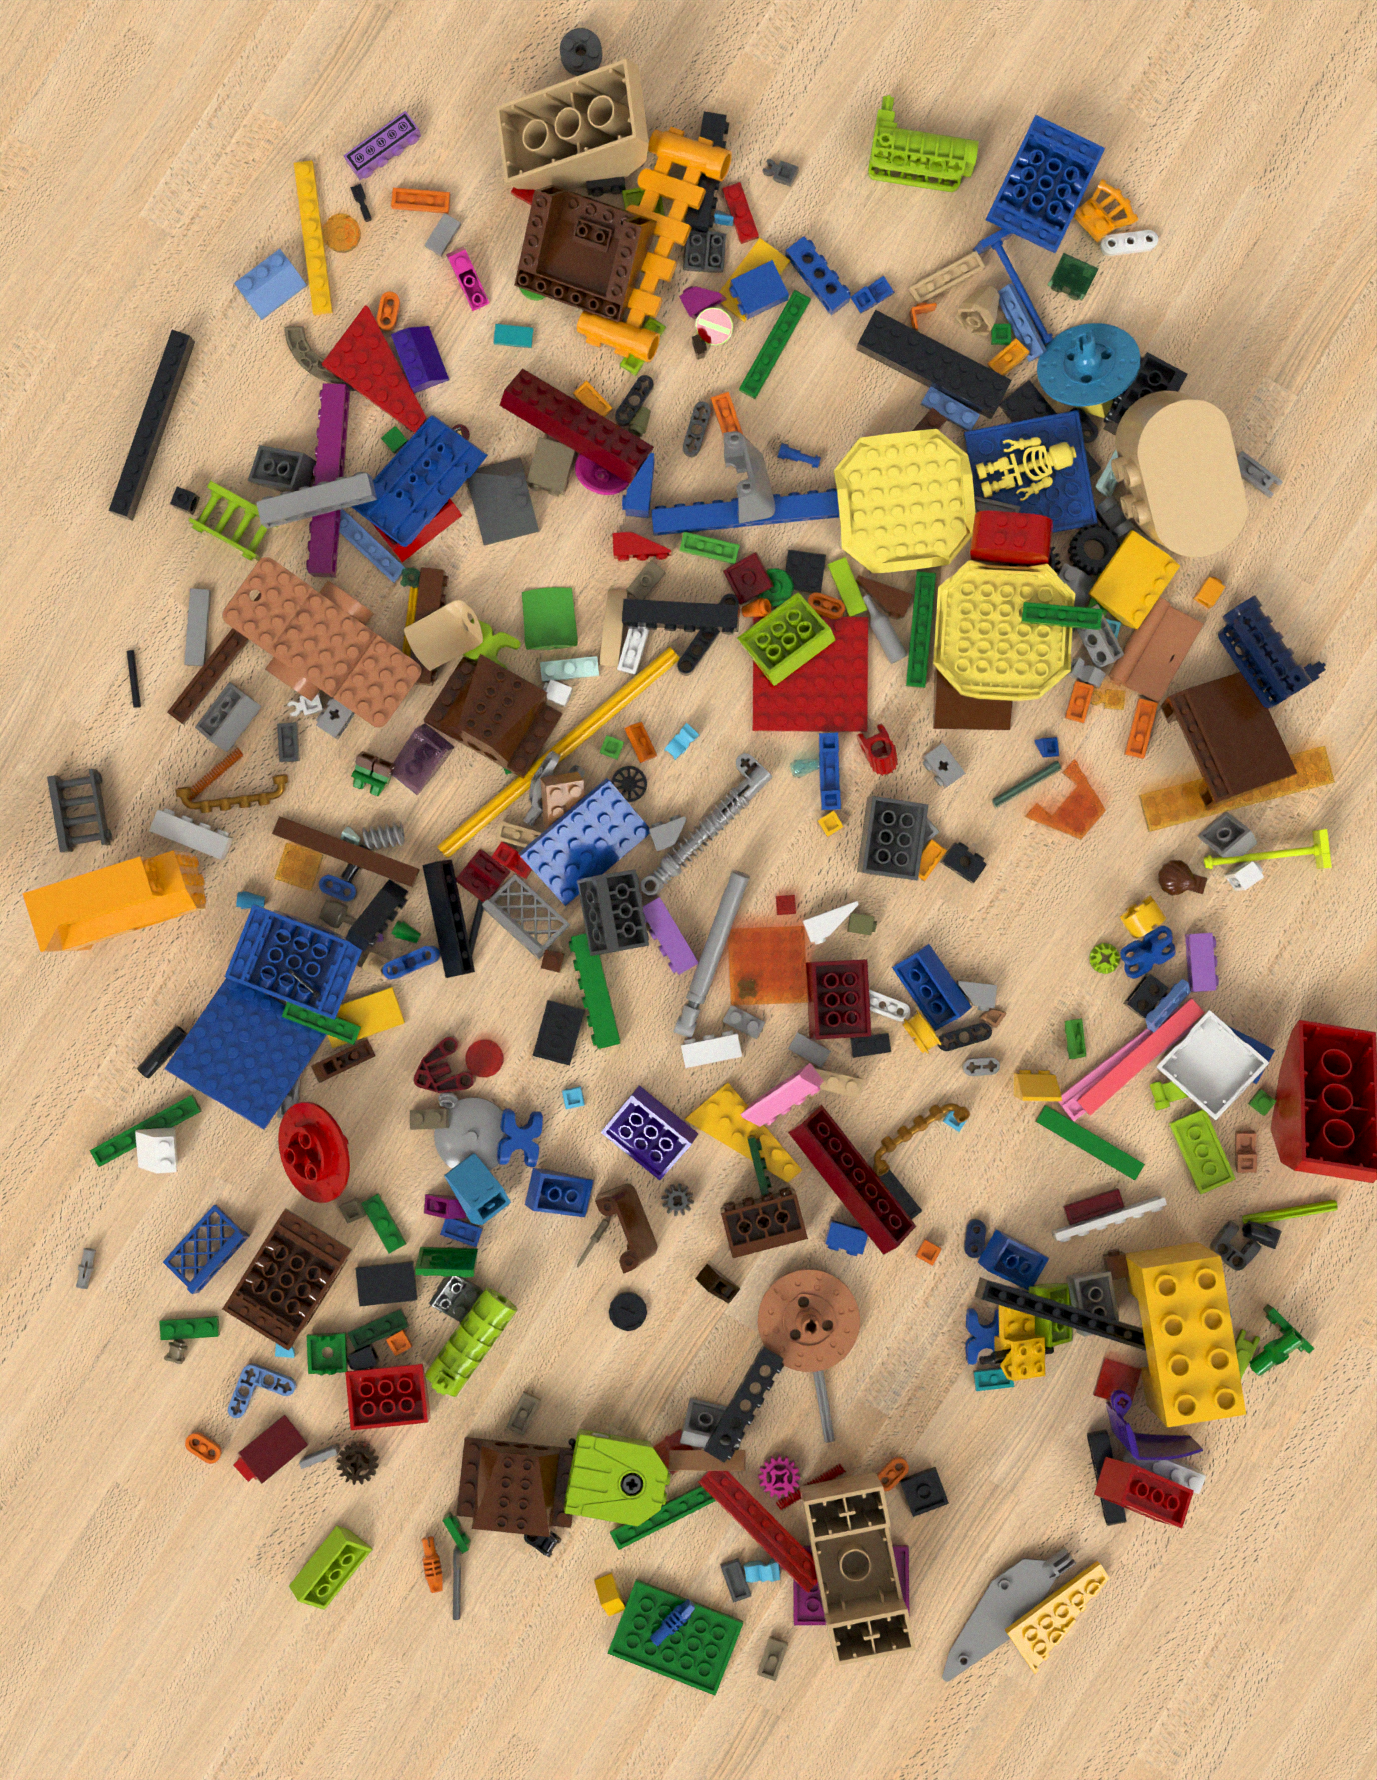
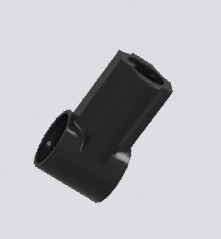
M1251 1221L1244 1224L1242 1228L1244 1237L1258 1241L1260 1244L1272 1249H1276L1282 1233L1281 1230L1268 1225L1263 1226Z

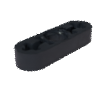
M640 376L617 409L615 418L619 425L627 426L652 392L654 384L650 376ZM646 381H648L649 388L645 387L643 389L642 394H644V396H642L641 393L638 392L642 388L641 382L645 383ZM631 396H638L640 398L638 405L634 406L629 403ZM628 407L629 409H631L627 413V417L629 419H623V421L620 420L621 416L619 414H624L627 411Z
M978 1023L944 1033L938 1037L940 1042L944 1041V1037L948 1040L954 1039L952 1035L955 1034L958 1045L955 1046V1042H951L947 1048L945 1045L937 1044V1046L943 1051H951L985 1041L991 1037L992 1029L986 1023ZM983 1026L984 1029L988 1030L984 1037L978 1034L975 1035L977 1039L973 1040L974 1036L971 1029L974 1028L973 1031L978 1032L980 1027ZM964 1031L970 1035L969 1040L965 1043L959 1040L960 1033Z

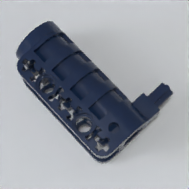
M1254 595L1222 616L1227 625L1219 630L1218 638L1262 705L1270 709L1319 679V674L1326 670L1324 668L1326 665L1320 661L1314 665L1310 663L1305 667L1302 664L1298 665L1292 656L1294 652L1291 648L1287 649L1281 640L1284 637L1280 631H1275L1271 625L1272 619L1269 615L1265 616L1260 608L1262 604ZM1235 647H1239L1241 649L1242 655H1239L1236 652ZM1257 679L1263 682V687L1257 684Z

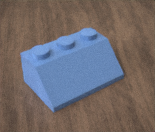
M278 249L234 283L261 320L307 286L281 249Z

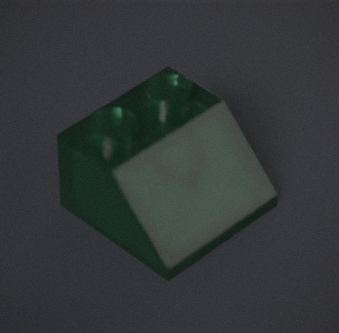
M1063 253L1048 286L1055 292L1068 294V297L1073 300L1082 301L1099 268Z

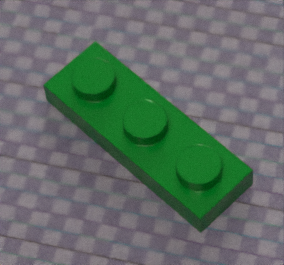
M379 1193L361 1203L389 1254L407 1244Z
M1269 1304L1263 1309L1267 1313L1265 1317L1273 1325L1277 1323L1281 1327L1279 1331L1283 1335L1292 1328L1295 1329ZM1304 1338V1343L1297 1349L1300 1352L1304 1350L1310 1354L1315 1348Z
M219 1316L159 1321L160 1341L218 1337L220 1335Z

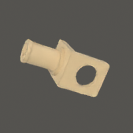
M367 949L362 960L358 961L357 965L381 977L384 976L383 966L390 962V960Z

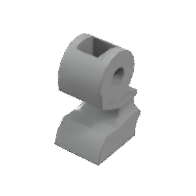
M1080 657L1073 658L1071 672L1067 675L1071 678L1079 679L1080 682L1093 685L1095 688H1100L1106 673L1097 667L1085 666V661Z

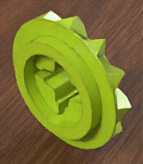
M1101 943L1091 950L1089 961L1095 971L1108 974L1115 971L1118 967L1121 956L1118 949L1113 945ZM1101 953L1104 955L1111 954L1108 958L1109 963L1102 962L1099 964L1102 960Z

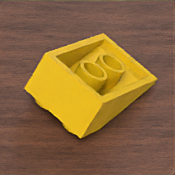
M1019 1070V1073H1014V1096L1020 1100L1062 1101L1056 1075L1050 1074V1070H1038V1073H1031V1070Z

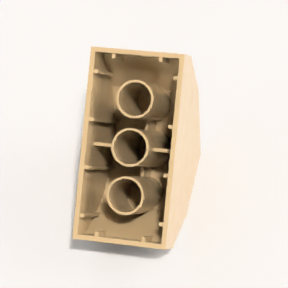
M627 58L495 107L505 183L517 189L536 190L549 185L566 190L586 188V181L616 177L626 178L646 162L649 142L639 65Z

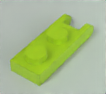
M1241 1329L1235 1341L1241 1379L1260 1341L1258 1336H1255L1252 1342L1244 1339L1246 1331Z

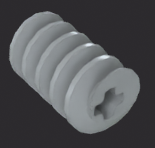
M394 822L391 829L388 824H385V830L378 825L377 831L374 830L373 826H370V831L367 832L365 827H363L365 845L371 851L374 849V845L377 849H381L382 844L385 848H388L389 843L392 847H396L397 841L400 846H403L405 835L402 822H400V827H397Z

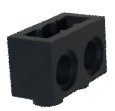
M1146 973L1123 1004L1141 1018H1146L1147 1014L1155 1009L1158 1001L1167 996L1168 993L1166 991L1168 987L1153 975ZM1152 984L1157 986V992L1154 995L1149 992ZM1141 999L1146 1003L1145 1008L1142 1010L1137 1006Z

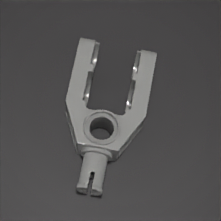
M554 751L548 753L531 779L529 801L532 807L523 818V821L531 826L534 825L541 812L543 813L542 802L539 801L542 798L540 778L552 775L561 755ZM574 765L568 773L578 772L583 778L585 769Z

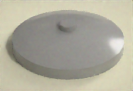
M468 1097L458 1100L457 1104L449 1109V1128L435 1129L434 1132L435 1146L441 1159L453 1169L471 1154L475 1153L489 1171L498 1165V1142L502 1138L507 1137V1134L502 1132L500 1128L502 1109L484 1098Z

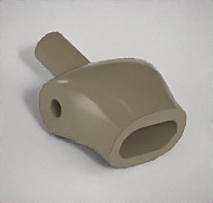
M326 900L319 915V919L333 928H339L342 922L353 925L357 920L346 915L347 905Z

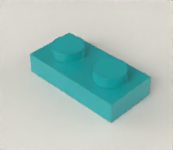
M1001 1367L973 1371L976 1392L1015 1387L1014 1381L1006 1378Z

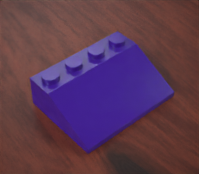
M640 1085L601 1131L604 1136L658 1180L665 1176L699 1134Z

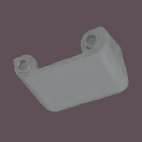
M740 432L723 433L726 467L733 466L736 468L737 474L747 472L748 479L740 481L737 485V516L739 523L772 517L775 513V501L763 454Z

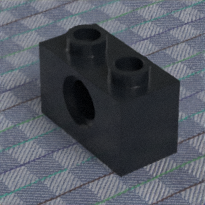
M961 842L958 844L953 843L940 863L970 883H975L987 865L983 862L985 858L977 853L973 855L967 851L969 848ZM962 856H966L969 859L967 867H963L960 864Z

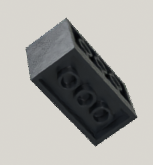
M1148 352L1143 357L1140 356V369L1135 380L1122 394L1115 398L1112 404L1115 407H1112L1104 418L1103 422L1106 424L1103 429L1116 436L1121 418L1133 403L1148 394L1158 391L1179 392L1188 374Z

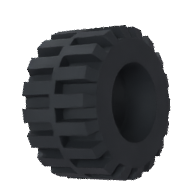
M1099 524L1087 525L1079 530L1070 541V548L1068 549V553L1071 555L1069 560L1074 562L1072 566L1078 567L1079 570L1086 572L1087 575L1102 574L1120 547V542L1116 541L1118 539L1117 535L1113 536L1112 534L1113 530L1111 528L1107 530V526L1102 525L1100 527ZM1087 540H1095L1102 545L1104 555L1100 560L1091 559L1086 555L1084 544Z

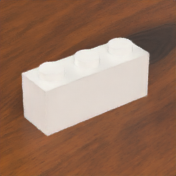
M733 1030L722 1032L720 1037H714V1034L703 1036V1040L700 1041L692 1038L684 1040V1044H681L685 1068L742 1057L738 1034H733Z

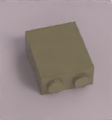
M539 437L526 480L527 485L530 486L529 488L535 491L547 490L548 494L559 497V494L564 495L577 452L562 443Z

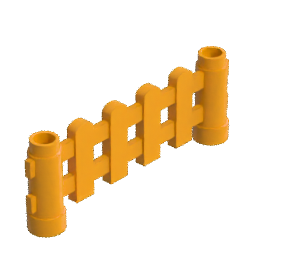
M670 127L669 131L664 132L658 129L653 131L649 140L648 151L657 155L654 170L643 169L638 176V185L640 189L645 191L639 207L629 205L626 208L627 211L656 220L654 235L660 237L654 253L648 252L640 272L645 273L639 290L633 289L626 307L631 309L626 323L616 322L584 310L577 323V332L586 335L587 344L600 348L603 343L616 348L614 353L629 358L630 354H632L635 358L649 363L657 352L660 334L646 328H640L645 315L653 318L657 317L663 300L655 296L654 293L660 279L668 282L672 279L677 263L668 259L674 243L682 246L686 244L691 231V226L683 223L687 209L692 207L699 210L705 196V189L697 186L700 176L704 173L707 177L722 182L729 171L732 160V152L718 146L712 147L713 141L703 137H699L698 141L684 137V131L674 127ZM673 163L687 167L682 180L668 176ZM660 196L674 201L668 217L654 212Z

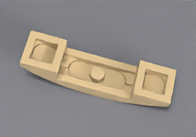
M608 590L599 665L618 667L623 632V599H627L628 591Z

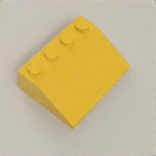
M1131 530L1088 594L1121 622L1122 625L1138 629L1180 565L1167 553Z

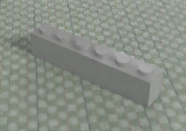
M357 472L352 477H338L333 482L324 481L314 487L305 486L299 488V491L282 492L280 496L264 497L261 501L256 502L260 522L268 529L377 500L373 479L368 473Z

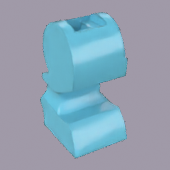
M686 723L680 730V733L675 735L664 750L668 751L674 757L673 759L676 760L688 749L689 744L700 735Z
M773 1558L770 1559L768 1564L756 1560L743 1565L746 1582L751 1583L760 1580L762 1582L767 1580L774 1582L780 1580V1565Z

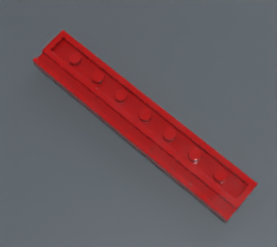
M707 1471L698 1483L806 1593H809L812 1587L818 1583L813 1557L728 1471Z

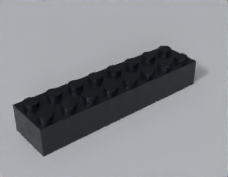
M877 310L874 311L856 348L857 351L929 388L931 386L989 419H992L1012 381Z

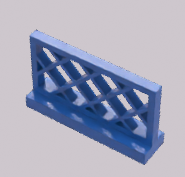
M213 1205L167 1256L163 1263L188 1287L187 1290L191 1294H196L207 1285L250 1235L246 1231H242L217 1205ZM214 1212L220 1216V1224H211V1215ZM211 1226H220V1238H211ZM224 1226H231L235 1230L231 1237H224ZM200 1227H207V1238L198 1239ZM207 1240V1252H198V1241ZM211 1240H220V1249L217 1252H211ZM188 1241H194V1253H185V1244ZM207 1254L205 1266H198V1255ZM181 1255V1267H175L170 1262L174 1256ZM185 1255H194V1266L185 1267ZM185 1269H194V1278L191 1281L185 1277Z

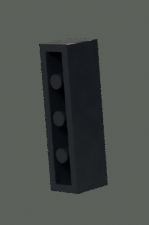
M389 879L351 926L345 940L364 952L369 946L373 947L379 939L377 937L379 933L383 935L389 926L387 923L389 921L393 922L398 915L397 910L399 908L402 910L408 902L406 896L409 891Z

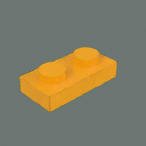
M1016 338L988 362L987 365L991 370L1005 376L1029 355V350Z

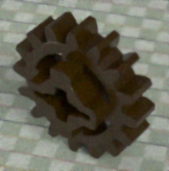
M354 1441L351 1447L346 1445L344 1447L345 1451H340L339 1455L341 1457L336 1462L341 1464L338 1465L337 1470H342L340 1477H347L345 1482L351 1479L353 1480V1485L357 1481L362 1485L364 1479L369 1482L371 1475L375 1476L376 1471L374 1469L379 1467V1464L375 1462L379 1459V1456L373 1455L376 1451L375 1449L369 1450L370 1444L364 1447L363 1441L359 1445H356ZM356 1451L355 1455L347 1457L349 1453ZM357 1458L359 1460V1464H361L358 1469L357 1463L355 1462ZM361 1471H367L365 1474L360 1475Z

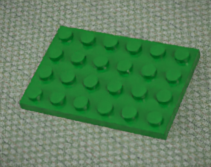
M635 1579L607 1654L716 1696L742 1629L743 1621L692 1601L695 1609L690 1614L691 1617L674 1634H669L657 1646L652 1642L650 1636L661 1626L662 1620L677 1605H681L687 1599Z

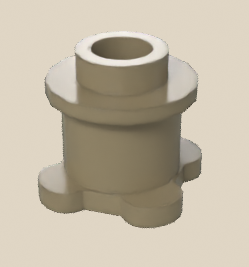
M176 1339L174 1342H169V1352L164 1356V1360L182 1364L185 1361L183 1356L188 1346L185 1345L184 1341Z

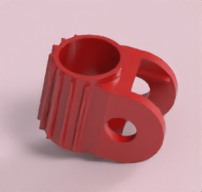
M880 723L876 726L879 731L878 734L868 739L865 738L863 733H859L856 736L873 772L875 771L877 775L881 774L883 776L886 774L888 776L889 773H893L894 769L896 770L898 758L893 741L890 740L888 732L883 724ZM877 741H882L884 746L872 751V745Z

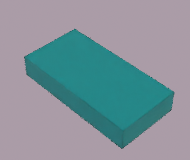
M495 324L493 343L494 345L532 348L534 329L531 327Z

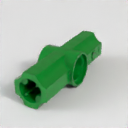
M1292 1328L1279 1339L1266 1344L1264 1350L1249 1362L1250 1368L1258 1376H1262L1273 1366L1285 1362L1289 1358V1354L1304 1343V1338L1296 1329Z

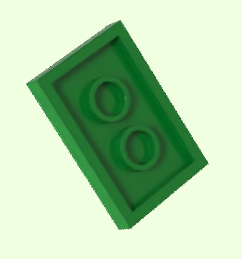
M420 1247L415 1275L474 1277L478 1249Z

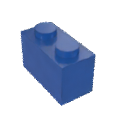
M830 1219L824 1242L828 1245L827 1248L839 1251L840 1248L847 1250L846 1253L849 1255L857 1256L858 1254L863 1255L868 1235L863 1228Z

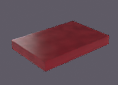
M283 1415L240 1450L238 1455L262 1484L306 1448L308 1444L286 1415Z

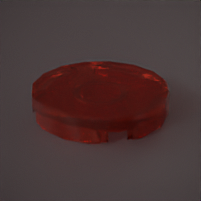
M481 1039L469 1046L465 1062L472 1074L487 1078L495 1075L501 1069L504 1062V1054L496 1042Z

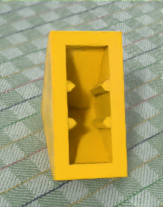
M613 1573L595 1579L594 1582L600 1604L607 1615L612 1616L623 1611L625 1602Z

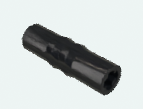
M176 1025L137 1067V1070L144 1077L151 1078L181 1045L188 1034Z

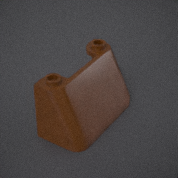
M623 1184L598 1194L595 1202L599 1212L604 1216H611L617 1213L628 1241L627 1251L622 1253L619 1263L623 1274L630 1272L654 1256L658 1248L637 1191L631 1184Z

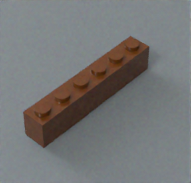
M421 567L415 622L446 605L444 587H448L449 576L446 575L444 570ZM411 649L410 658L421 667V675L415 684L433 686V682L437 680V670L429 671Z

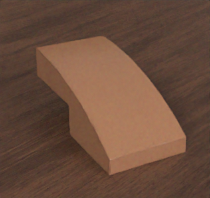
M1235 1131L1237 1173H1257L1255 1131Z

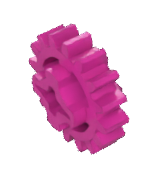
M778 1454L777 1459L770 1456L771 1461L764 1460L765 1467L760 1466V1471L763 1472L758 1474V1478L763 1479L759 1482L760 1486H765L763 1489L765 1493L770 1491V1497H773L774 1494H777L778 1499H780L781 1494L788 1497V1491L794 1493L793 1486H799L796 1480L800 1479V1474H795L799 1471V1468L793 1467L795 1465L794 1460L788 1462V1456L784 1459H781L780 1454ZM768 1471H769V1473L771 1474V1477L769 1478V1481H767V1479H766V1475H767V1472H768ZM790 1472H792L791 1481L787 1478ZM776 1474H778V1475H781V1474H782L783 1478L781 1479V1478L778 1477V1478L776 1479Z

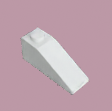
M858 901L803 920L802 922L810 943L815 942V945L825 942V937L830 936L859 905Z

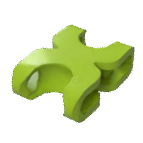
M474 618L470 620L472 624H474ZM478 620L482 630L483 642L475 649L462 655L472 661H477L481 654L508 669L506 665L498 660V652L504 647L516 650L521 646V642L505 632H498L494 635L490 625Z

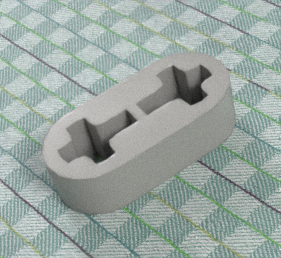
M993 1057L970 1058L964 1061L962 1068L965 1074L969 1076L993 1075L999 1071L1000 1064ZM989 1061H992L993 1064H996V1067H993L992 1071H990L989 1068H983V1065H987ZM972 1062L973 1065H979L980 1068L973 1069L971 1073L967 1066Z

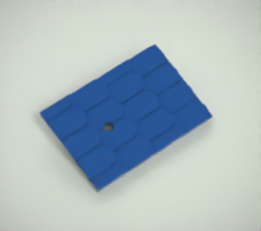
M431 415L374 478L373 483L377 500L351 507L401 546L407 547L425 525L431 522L448 499L454 496L467 478L473 475L488 454L436 416Z

